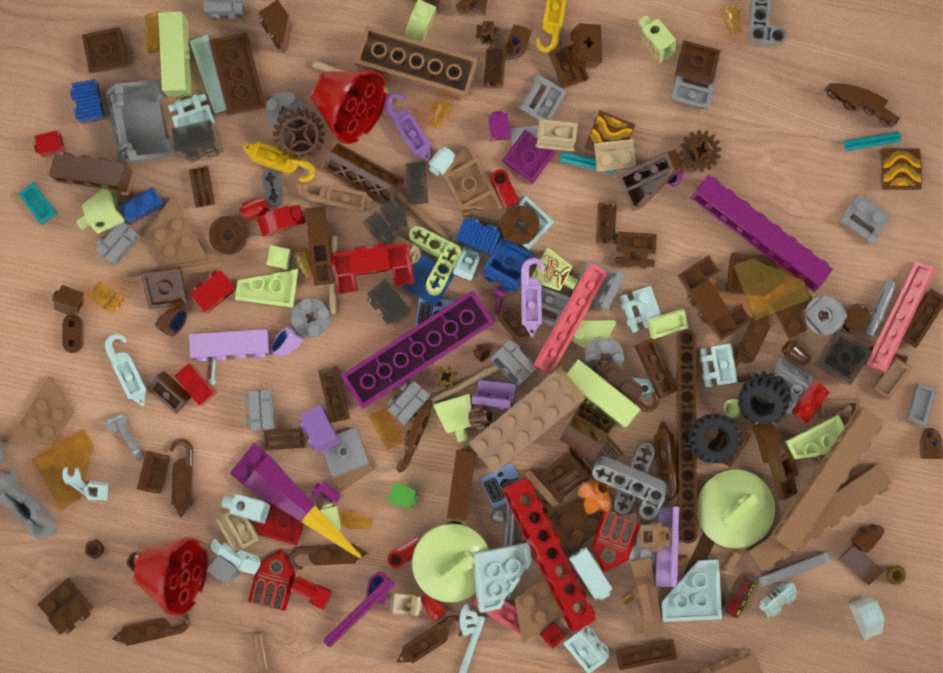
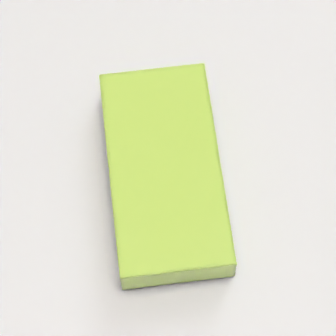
M684 309L647 319L652 339L688 329Z

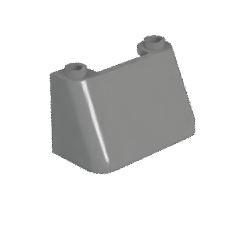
M160 79L114 84L106 93V103L117 158L126 162L127 166L171 158L176 153V145L170 138H166L159 102L165 93L162 91Z

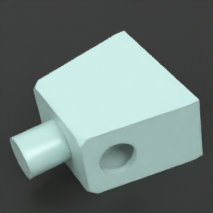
M238 494L234 498L224 496L221 505L224 508L231 509L230 513L263 524H265L270 505L265 502ZM242 504H245L244 510H241Z

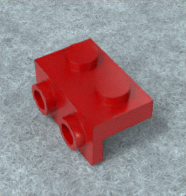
M814 379L793 408L792 414L807 424L830 392Z

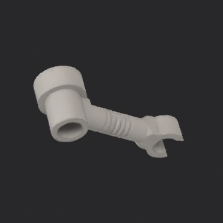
M123 413L104 421L112 434L118 430L120 431L136 460L145 457L135 440H133L132 435H130L125 425L128 423V420Z

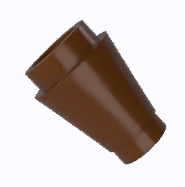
M790 339L781 349L784 357L803 366H806L811 360V356L808 355L797 341Z

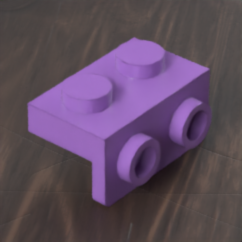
M480 379L477 392L472 396V404H484L485 408L494 406L499 410H508L516 402L517 385L516 383Z

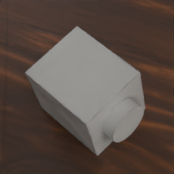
M218 555L207 569L209 573L225 585L229 581L233 583L239 575L238 569L232 562L221 555Z

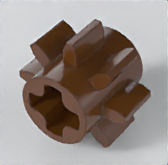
M484 20L482 25H477L476 39H480L482 44L492 45L494 40H499L500 27H496L494 21Z
M484 404L475 405V408H472V411L468 414L469 423L472 426H476L477 430L486 429V426H489L492 422V412L490 409L485 408Z

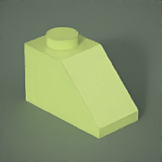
M418 0L403 37L423 42L436 15V7Z

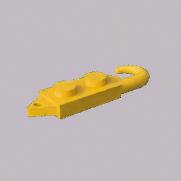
M547 0L542 26L545 32L552 35L551 44L548 47H544L540 44V39L536 38L537 48L544 53L555 50L559 44L567 0Z
M259 141L255 144L242 145L244 151L250 156V161L285 174L294 172L298 166L305 168L309 171V175L305 178H299L300 182H309L315 176V168L310 162L303 159L298 160L295 156L293 159H290L291 153L284 156L283 150L278 151L277 148Z

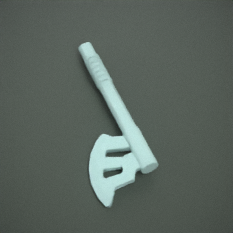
M467 603L462 608L459 622L463 635L467 636L472 633L459 673H466L468 671L471 657L486 618L481 615L477 616L476 612L470 611ZM469 624H475V626L467 627Z

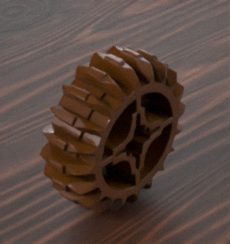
M297 107V113H293L291 108L289 109V116L285 112L282 113L285 118L284 120L279 117L277 118L280 125H273L274 129L279 130L272 132L274 137H278L273 141L274 144L281 143L278 145L277 150L284 149V156L290 152V159H293L295 154L298 160H301V155L303 154L305 159H308L307 153L310 152L314 156L315 151L313 149H321L317 143H324V140L319 138L325 136L324 131H319L324 128V125L318 124L321 121L320 117L313 120L315 117L314 112H311L308 116L307 108L304 109L303 113H301L300 107ZM295 119L305 120L298 126L289 124L290 121ZM310 123L315 129L313 140L306 134ZM284 128L292 134L288 144L283 139ZM298 130L299 132V130H302L303 136L295 138L294 131ZM300 142L309 144L304 148H293V146Z

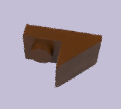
M461 0L456 4V10L460 15L464 12L467 14L475 8L474 5L476 4L485 16L488 0Z

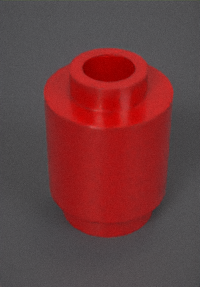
M258 196L241 203L242 207L239 208L243 219L247 218L248 221L270 211L264 196L260 198Z

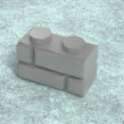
M204 0L203 11L209 19L218 20L220 16L228 17L229 20H239V17H245V0Z
M125 222L109 228L110 232L106 237L102 236L96 243L97 248L95 250L114 265L120 262L141 237L140 234Z
M510 340L490 359L512 383H516L517 387L537 369L533 365L534 361L530 357H526L521 352L520 346L512 343Z
M413 380L411 383L407 381L400 388L402 393L398 397L394 395L387 403L389 405L387 410L404 425L430 397Z
M273 390L248 391V396L244 398L245 407H249V415H246V426L250 427V431L276 429Z

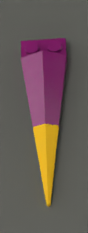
M254 443L229 474L246 488L356 557L361 558L359 552L322 514L266 451Z

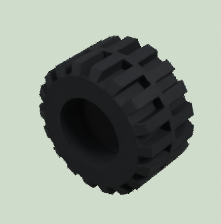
M761 372L760 375L755 373L752 377L749 376L738 397V407H741V414L745 413V419H751V423L755 424L757 422L759 426H763L765 423L767 426H770L773 422L776 424L780 419H783L787 412L791 395L790 388L786 387V381H781L782 377L779 375L775 377L773 376L774 373L770 372L768 375L766 372ZM766 394L774 400V403H761L756 399L755 395Z
M706 414L696 419L695 424H692L690 427L692 428L691 432H688V436H690L688 444L691 445V451L704 462L721 464L724 461H729L730 457H734L737 454L735 451L740 448L738 444L741 441V437H739L740 430L736 428L737 424L731 421V418L721 414ZM711 427H718L724 433V443L718 450H710L704 443V435Z

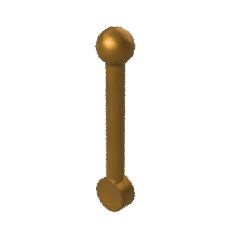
M468 210L462 211L463 217H473L498 229L500 227L498 221L492 222L471 214Z

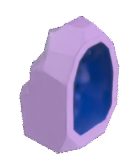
M286 327L276 336L271 346V353L276 357L290 354L294 349L300 347L304 338L296 330Z

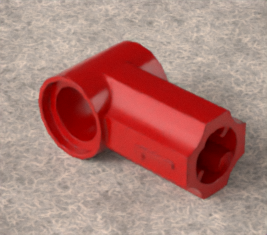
M502 169L494 171L491 182L504 209L519 203L520 201L511 184L508 173ZM502 174L506 180L504 183L498 184L494 179L495 176Z
M417 536L388 554L387 562L390 567L400 568L413 558L415 547L419 542ZM393 554H399L402 558L401 562L397 565L392 564L390 561Z
M300 576L296 578L290 590L324 610L333 593L330 589L320 584L316 585Z

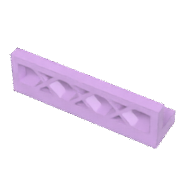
M661 507L657 514V523H662V527H670L671 547L663 548V551L656 552L655 586L677 587L679 507Z

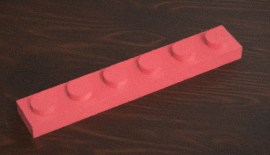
M915 262L866 363L868 367L886 373L935 272L934 267Z
M589 263L533 365L550 375L554 372L608 274L607 271L594 263Z

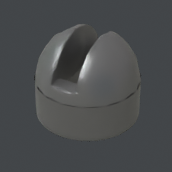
M496 508L491 512L490 518L494 523H504L503 508Z

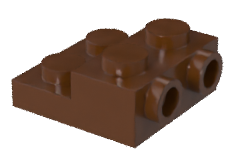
M67 578L37 603L49 618L50 624L60 635L63 633L68 635L76 628L74 624L79 620L81 622L86 620L91 615L89 611L94 608L70 578Z

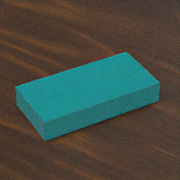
M34 182L18 193L41 225H44L58 214Z

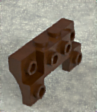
M710 255L677 275L687 291L688 302L692 307L696 306L699 311L697 314L703 324L707 323L719 341H722L752 321V319L748 316L742 304L731 311L728 309L709 280L710 277L720 270L717 269Z

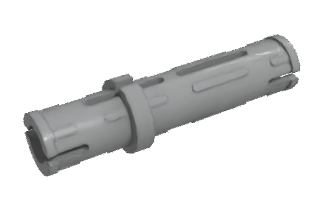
M885 280L872 313L869 314L870 319L863 332L866 336L875 338L880 324L884 321L883 317L897 287L895 282Z

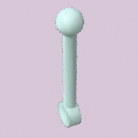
M212 357L211 373L208 380L211 386L216 383L214 379L215 357Z

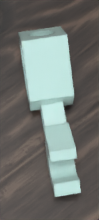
M68 467L63 468L62 478L64 482L84 494L87 500H107L109 483L91 480L85 483L82 480L79 468H75V474L73 475L68 473ZM89 487L98 488L97 494L90 493Z
M213 539L210 545L215 554L231 561L239 571L255 575L261 564L257 555L242 550L236 553L225 542L221 545L218 543V540Z

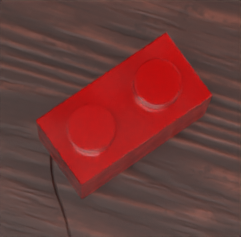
M214 270L207 276L208 280L203 284L200 282L192 288L191 297L207 314L236 291L235 285L222 270L218 272Z
M188 363L174 375L199 406L205 405L218 394L191 363Z

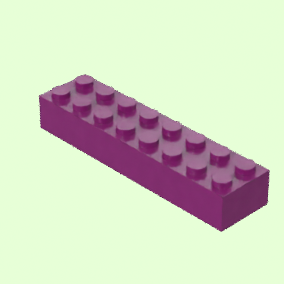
M472 290L345 372L341 377L360 407L364 409L494 325V322Z

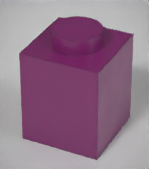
M495 111L491 113L492 115H488L491 142L510 139L508 113Z

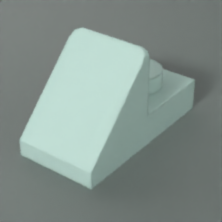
M464 246L453 274L471 281L483 252Z

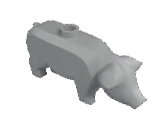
M12 469L7 474L0 472L1 504L10 509L31 536L40 540H46L49 536L56 535L57 520L26 487L16 484L18 478L15 470Z

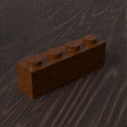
M64 152L63 154L55 153L49 176L59 183L127 192L133 170L127 166L126 162L121 160L112 162L98 157V159H92L86 155L77 157Z

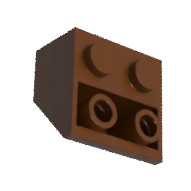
M276 0L258 12L261 17L258 20L267 34L271 33L269 37L277 50L281 48L285 53L288 50L293 24L279 0Z
M581 403L559 440L593 461L603 447L615 423L586 404Z

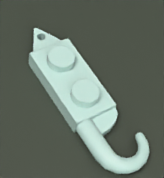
M112 334L105 341V350L128 399H132L141 406H145V395L148 390L132 357L124 352L116 354L112 347V342L115 339H120L124 343L127 340L121 334Z

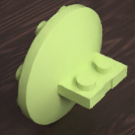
M743 470L720 472L711 477L699 492L697 498V519L699 525L712 541L724 547L745 548L757 543L768 533L774 521L775 502L773 495L766 483L750 472Z
M455 523L439 525L429 530L415 547L412 558L414 577L420 588L436 600L443 602L465 600L476 593L473 569L475 560L472 557V553L489 549L483 538L467 526Z

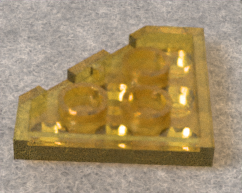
M753 258L733 266L754 320L811 299L803 280L762 264Z
M84 429L32 459L61 510L80 500L81 492L70 484H66L62 477L64 467H68L70 475L75 474V468H79L82 480L85 481L94 445Z

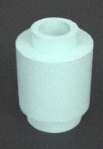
M446 147L439 149L428 163L430 166L429 171L436 176L439 174L443 176L453 164V159L456 155Z

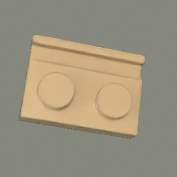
M539 119L538 140L535 147L574 151L578 123Z
M633 139L594 143L597 172L636 167Z
M230 511L215 519L232 551L236 553L260 540L249 519L233 515Z

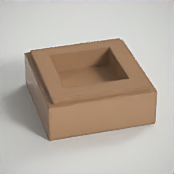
M133 177L130 179L127 192H120L124 197H132L135 183Z
M732 551L722 567L731 572L741 558V555Z

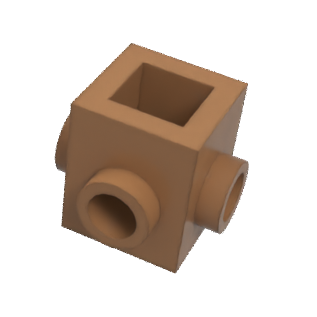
M650 523L649 527H640V547L651 548V552H661L663 548L671 547L670 527H662V523Z

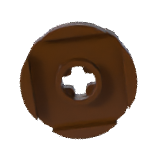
M513 206L502 217V234L512 243L518 245L527 244L536 237L539 231V218L534 210L528 206ZM517 220L525 222L523 230H520V228H515Z
M220 217L210 226V244L221 254L234 255L240 252L247 244L249 233L245 224L237 217ZM225 231H227V232L233 231V233H232L233 238H232L231 240H230V239H227V241H226V240L224 239V238H225V235H224V232H225Z

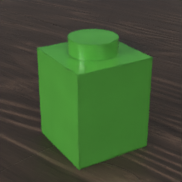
M394 482L387 501L409 509L411 505L415 506L418 499V495H416L417 490Z

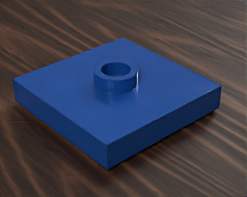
M422 254L413 268L415 284L403 285L402 288L436 307L455 274L452 272L440 294L430 295L426 291L425 286L437 262ZM442 265L438 267V271L442 274H446L449 269ZM438 277L435 283L431 284L432 289L438 287V281L440 280Z

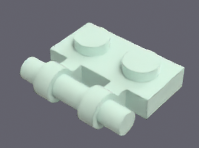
M205 93L200 95L194 94L191 95V98L182 101L179 99L175 103L168 105L170 112L178 110L179 115L172 117L178 136L216 124L209 104L201 106V102L207 100ZM191 105L195 106V109L185 112L184 108Z
M651 286L633 291L634 300L629 301L627 294L619 296L622 302L620 304L621 308L625 311L628 319L626 322L630 326L632 333L640 331L637 323L642 322L646 329L649 328L647 319L661 315ZM633 306H637L640 314L639 317L635 318L632 310Z
M731 343L711 347L712 355H707L706 348L698 349L700 356L698 361L701 363L703 373L701 378L704 380L705 388L713 386L712 378L717 379V385L738 382ZM708 361H713L715 372L710 373Z

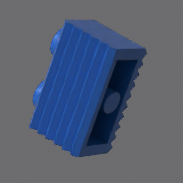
M90 79L72 83L73 89H70V95L72 100L76 102V108H74L75 118L79 119L82 124L105 120L98 81Z
M152 187L121 204L119 208L126 221L134 224L138 220L141 221V218L148 217V214L151 215V213L158 211L161 207H165V204L158 191Z
M469 217V219L464 218L455 240L491 256L500 237V232H497L498 228L487 224V227L479 224L480 220Z

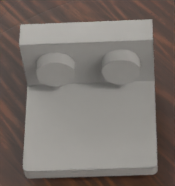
M590 260L587 261V263H586V265H585V267H584V270H583V272H582V274H581V276H580V278H579V280H578V282H577V284H576L574 290L576 289V287H577L579 281L581 280V278H582L584 272L586 271V269H587L589 263H590V262H591V263H594V262H592V261H590ZM594 263L607 271L608 274L591 305L607 312L625 274L615 273Z
M779 357L772 373H774L773 376L775 377L778 375L782 377L781 381L785 380L787 383L786 387L790 388L791 399L786 413L791 415L793 408L812 384L813 376ZM762 393L758 394V397L768 403H774L770 396Z

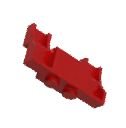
M385 243L374 244L373 248L357 246L352 251L330 253L338 294L358 292L356 276L390 271L393 274L394 286L415 284L413 264H411L409 244L407 243L385 246Z

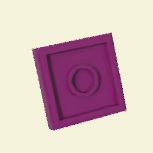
M524 130L502 162L534 184L556 152L552 149L535 147L538 139Z

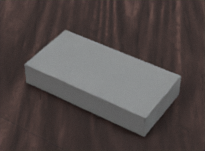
M916 383L906 421L926 426L936 394V388Z

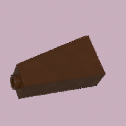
M462 448L456 450L446 524L455 523L466 526L476 455L470 449Z

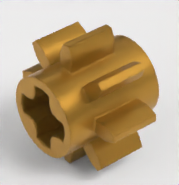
M451 366L447 370L440 367V374H435L439 378L436 384H443V390H446L449 386L454 389L453 384L455 382L459 383V380L455 378L458 372L454 371L452 373ZM445 374H447L448 376H451V377L449 378V379H450L449 382H446V381L444 380V379H445V377H444Z

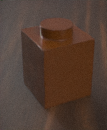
M62 285L59 291L56 290L52 297L54 310L76 318L84 304V293Z
M858 303L851 306L846 311L847 317L842 327L848 334L854 333L870 319L868 309Z

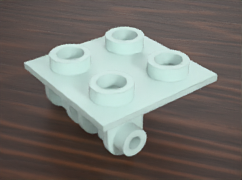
M783 581L777 587L780 594L775 589L773 590L777 595L776 598L769 593L773 600L766 596L760 601L761 604L758 607L765 612L768 618L771 615L773 617L780 613L781 607L784 604H790L796 599L798 592L794 583L791 584L789 581Z

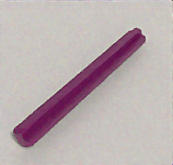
M390 578L381 583L325 637L324 643L328 647H332L395 586V583Z

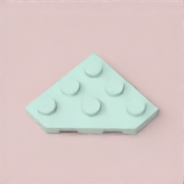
M527 543L472 553V557L475 560L473 569L479 612L483 613L500 609L509 592H512L518 584L519 578L532 563L531 552Z
M718 559L698 560L677 583V587H674L661 601L663 622L722 619Z

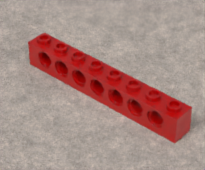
M525 477L502 488L505 499L570 631H578L597 621L594 616L596 615L594 608L586 600L587 594L584 588L579 586L577 581L578 575L574 569H571L568 563L569 557L565 551H562L559 545L561 541L551 528V520L547 515L545 516L542 510L543 504L539 498H536L533 492L535 490L533 483ZM522 495H525L527 497L528 501L526 505H523L521 503L520 499ZM531 513H534L536 516L535 523H532L529 519ZM540 530L545 534L543 541L538 538ZM549 548L552 549L554 553L551 559L547 556V550ZM558 566L562 569V575L560 577L556 574V568ZM566 584L571 587L569 594H566L564 591ZM575 602H577L580 606V609L577 613L573 609V605Z

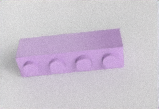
M268 329L189 334L190 358L196 359V362L208 361L207 358L215 357V361L227 360V356H235V359H247L246 355H254V358H265L266 354L271 353Z

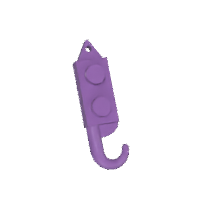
M400 93L390 94L385 100L387 113L414 156H419L430 162L431 144L411 112L402 110L396 113L391 102L394 98H400L403 101L406 98Z

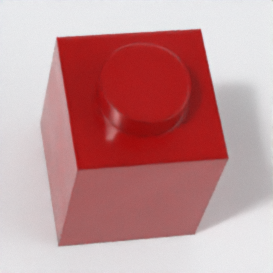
M55 130L34 136V150L43 158L55 155V153L66 152L62 134L59 131Z

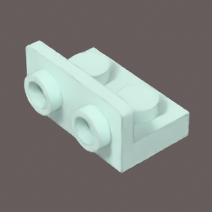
M588 626L580 629L563 643L587 673H591L601 666L610 656L608 647L601 643L596 637L594 630Z

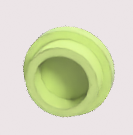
M732 398L725 402L724 412L728 417L737 418L741 415V407H738L739 400Z

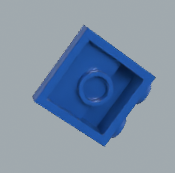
M501 237L482 274L488 282L494 283L496 281L501 284L502 289L505 291L516 292L521 283L523 263L529 258H534L535 255Z

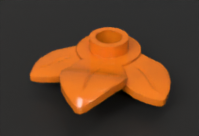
M595 479L592 483L586 482L581 485L577 495L584 498V509L587 514L595 513L599 508L608 512L611 509L612 499L608 494L610 491L608 484Z

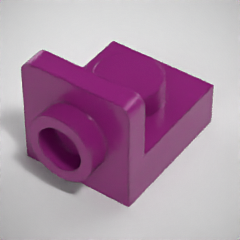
M322 482L321 485L317 483L311 491L313 494L312 500H316L319 494L323 492V497L331 503L333 501L337 503L343 496L326 482Z

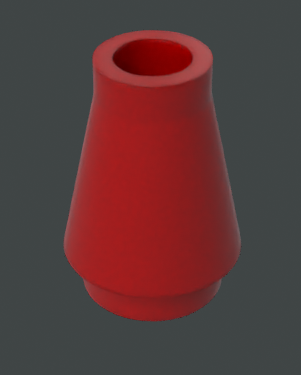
M427 594L421 596V601L429 619L432 618L435 622L447 613L444 610L445 607L438 600Z

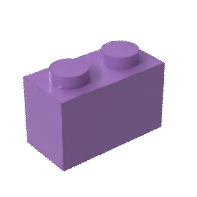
M321 404L300 415L302 419L300 426L304 433L308 432L310 438L307 440L312 450L316 449L320 454L340 444L336 432Z

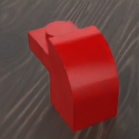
M300 205L278 208L257 218L263 237L279 234L285 229L306 223Z

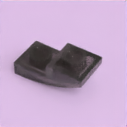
M425 162L405 163L409 204L429 203Z

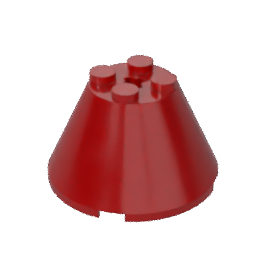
M371 70L322 72L310 98L314 101L335 138L343 144H354L359 141L358 138L363 134L367 135L378 122L387 98V93L384 92V85L386 86L387 84L385 78L380 73Z
M187 537L147 548L141 554L138 553L134 558L133 583L138 585L171 616L179 617L188 613L196 604L194 600L198 592L202 593L207 578L208 557L206 549L201 546L199 539Z

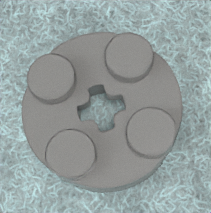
M280 92L273 95L266 102L265 115L272 127L274 124L280 125L277 121L278 117L283 120L285 119L282 114L280 115L283 107L286 109L292 108L293 113H297L296 109L300 107L301 113L304 112L301 100L293 93ZM303 119L292 120L289 124L298 126Z
M829 295L814 298L806 308V323L817 334L828 335L836 333L843 326L844 320L847 317L841 302ZM822 311L829 313V319H822Z
M313 298L303 299L293 308L291 323L294 329L302 336L316 337L328 329L330 314L323 302ZM314 313L316 321L307 323L306 315Z
M612 337L594 338L585 348L584 358L586 365L596 374L599 371L595 359L612 360L619 367L624 361L622 347ZM600 353H609L606 359H600Z

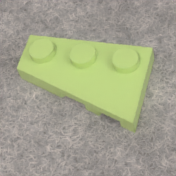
M299 269L238 280L235 300L294 308Z

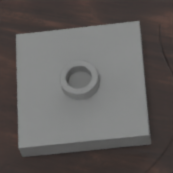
M357 427L336 434L340 444L324 451L333 478L369 465Z

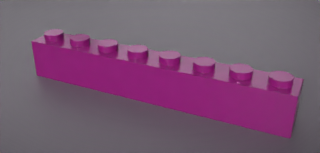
M707 175L690 197V199L813 292L822 286L833 270L825 260L818 258L809 248H805L798 243L796 238L786 234L780 226L773 224L764 214L753 209L747 201L740 199L731 189H727L720 184L718 179Z

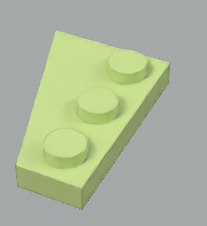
M835 415L785 440V443L793 459L824 455L835 442L844 425L840 416Z

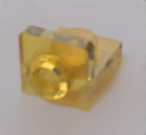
M102 281L97 283L89 295L92 300L111 313H115L124 300L122 295L116 293Z

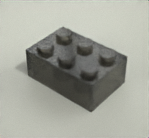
M211 120L172 128L176 152L186 161L189 160L190 163L200 161V158L205 156L215 158L220 156L219 153L224 152L219 129Z

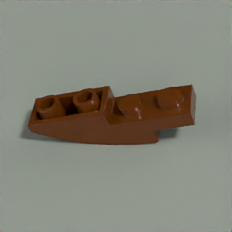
M829 83L824 89L829 98L837 99L843 103L842 106L848 111L853 110L856 112L862 107L867 115H874L879 119V123L885 127L892 128L900 119L885 108L888 102L887 99L865 88L850 84Z
M325 206L306 208L314 286L334 284Z
M759 423L754 425L753 429L763 463H769L779 500H786L796 495L798 490L794 477L798 475V472L782 436L773 424L767 426L766 423L763 426H759Z

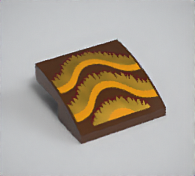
M599 110L584 148L595 152L594 143L629 140L635 124Z
M881 148L880 159L882 169L880 177L882 190H921L922 164L920 148Z

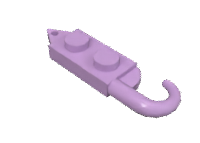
M529 258L523 263L521 268L522 325L526 327L531 337H533L539 325H542L541 283L537 279L529 277V267L532 264H538L541 271L545 270L543 262L537 258Z

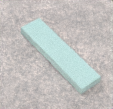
M208 35L189 42L214 114L226 111L209 46L210 39Z

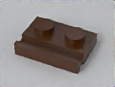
M573 44L548 53L562 89L589 80L585 67H574V60L571 58Z

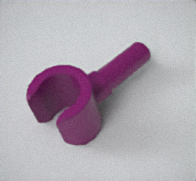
M497 286L493 294L498 297L494 314H499L502 300L506 294V291L500 286Z

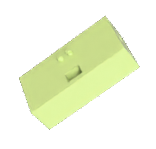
M183 12L158 13L162 91L168 98L191 97L188 20Z
M579 359L566 373L586 396V403L588 405L592 403L594 410L596 408L600 409L622 428H626L640 411L639 407Z

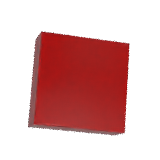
M554 621L539 634L552 649L567 637Z

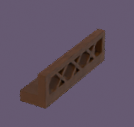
M339 143L330 151L323 167L329 173L363 192H367V194L389 206L392 205L405 181ZM331 161L337 162L340 169L330 166ZM352 170L355 172L357 178L350 177L347 171ZM364 180H370L374 187L366 186ZM386 189L391 192V197L384 196L381 190Z

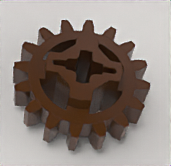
M698 130L696 135L690 132V138L685 136L683 139L686 144H680L683 150L679 152V155H684L681 162L686 161V168L692 166L693 172L699 168L700 173H703L705 167L708 171L711 170L710 164L716 166L718 163L715 159L721 158L717 154V152L722 150V148L717 147L720 141L713 140L714 134L709 137L707 130L704 134H701V131ZM700 139L699 143L690 144L693 140ZM707 142L710 143V145L712 146V149L709 148ZM702 145V152L704 153L698 158L699 151L697 150ZM688 153L692 155L693 161L690 159ZM705 158L711 159L706 163L700 164L701 161Z

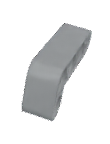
M750 0L747 38L749 43L754 46L775 48L781 46L787 38V32L783 27L769 25L771 0ZM755 13H761L764 19L758 20L755 17ZM754 31L760 32L761 35H762V38H761V39H756V38L753 36V32H754ZM778 33L781 36V40L776 41L772 34Z
M605 456L598 457L595 460L592 472L595 479L641 498L639 512L642 518L651 520L657 516L664 502L667 488L662 480Z

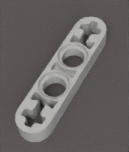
M650 443L640 444L629 467L633 468L635 464H641L644 468L643 473H647L655 455L653 445ZM646 446L651 451V454L646 455L644 460H648L647 464L636 460L637 456L642 458L643 452L641 448H646ZM619 489L613 504L615 511L619 514L628 513L633 506L636 496ZM623 492L627 496H632V499L627 498L625 502L628 505L627 509L623 508L620 511V506L617 503L623 501L624 496H621Z
M829 550L764 573L757 578L761 587L767 586L832 561Z

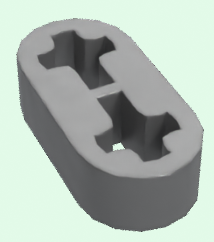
M273 169L266 170L262 175L265 199L273 207L280 206L284 200L280 176ZM269 174L276 177L273 180L274 186L272 187L271 183L266 181V178H269ZM272 190H275L276 195H280V198L275 203L269 199L273 195Z

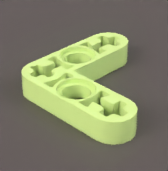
M413 227L409 232V242L439 258L425 286L426 291L430 295H438L442 292L461 255V249L458 245L422 227ZM420 233L421 238L414 239V235ZM426 237H429L426 241V245L423 244ZM431 241H437L439 242L440 247L438 249H432L429 246V243ZM452 250H454V251H455V255H453V256L451 257L450 262H449V261L447 260V259H448V256H449V252H451ZM445 265L449 271L446 274H442L438 271V267ZM438 277L440 279L438 281V287L432 289L431 284H434L436 278Z

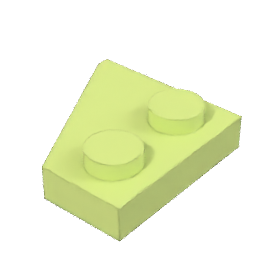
M581 321L571 342L586 348L588 343L594 338H608L616 321Z

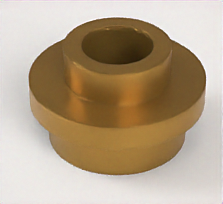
M893 565L887 569L886 579L889 583L900 585L905 581L906 572L901 566ZM897 571L898 577L894 579L892 574Z

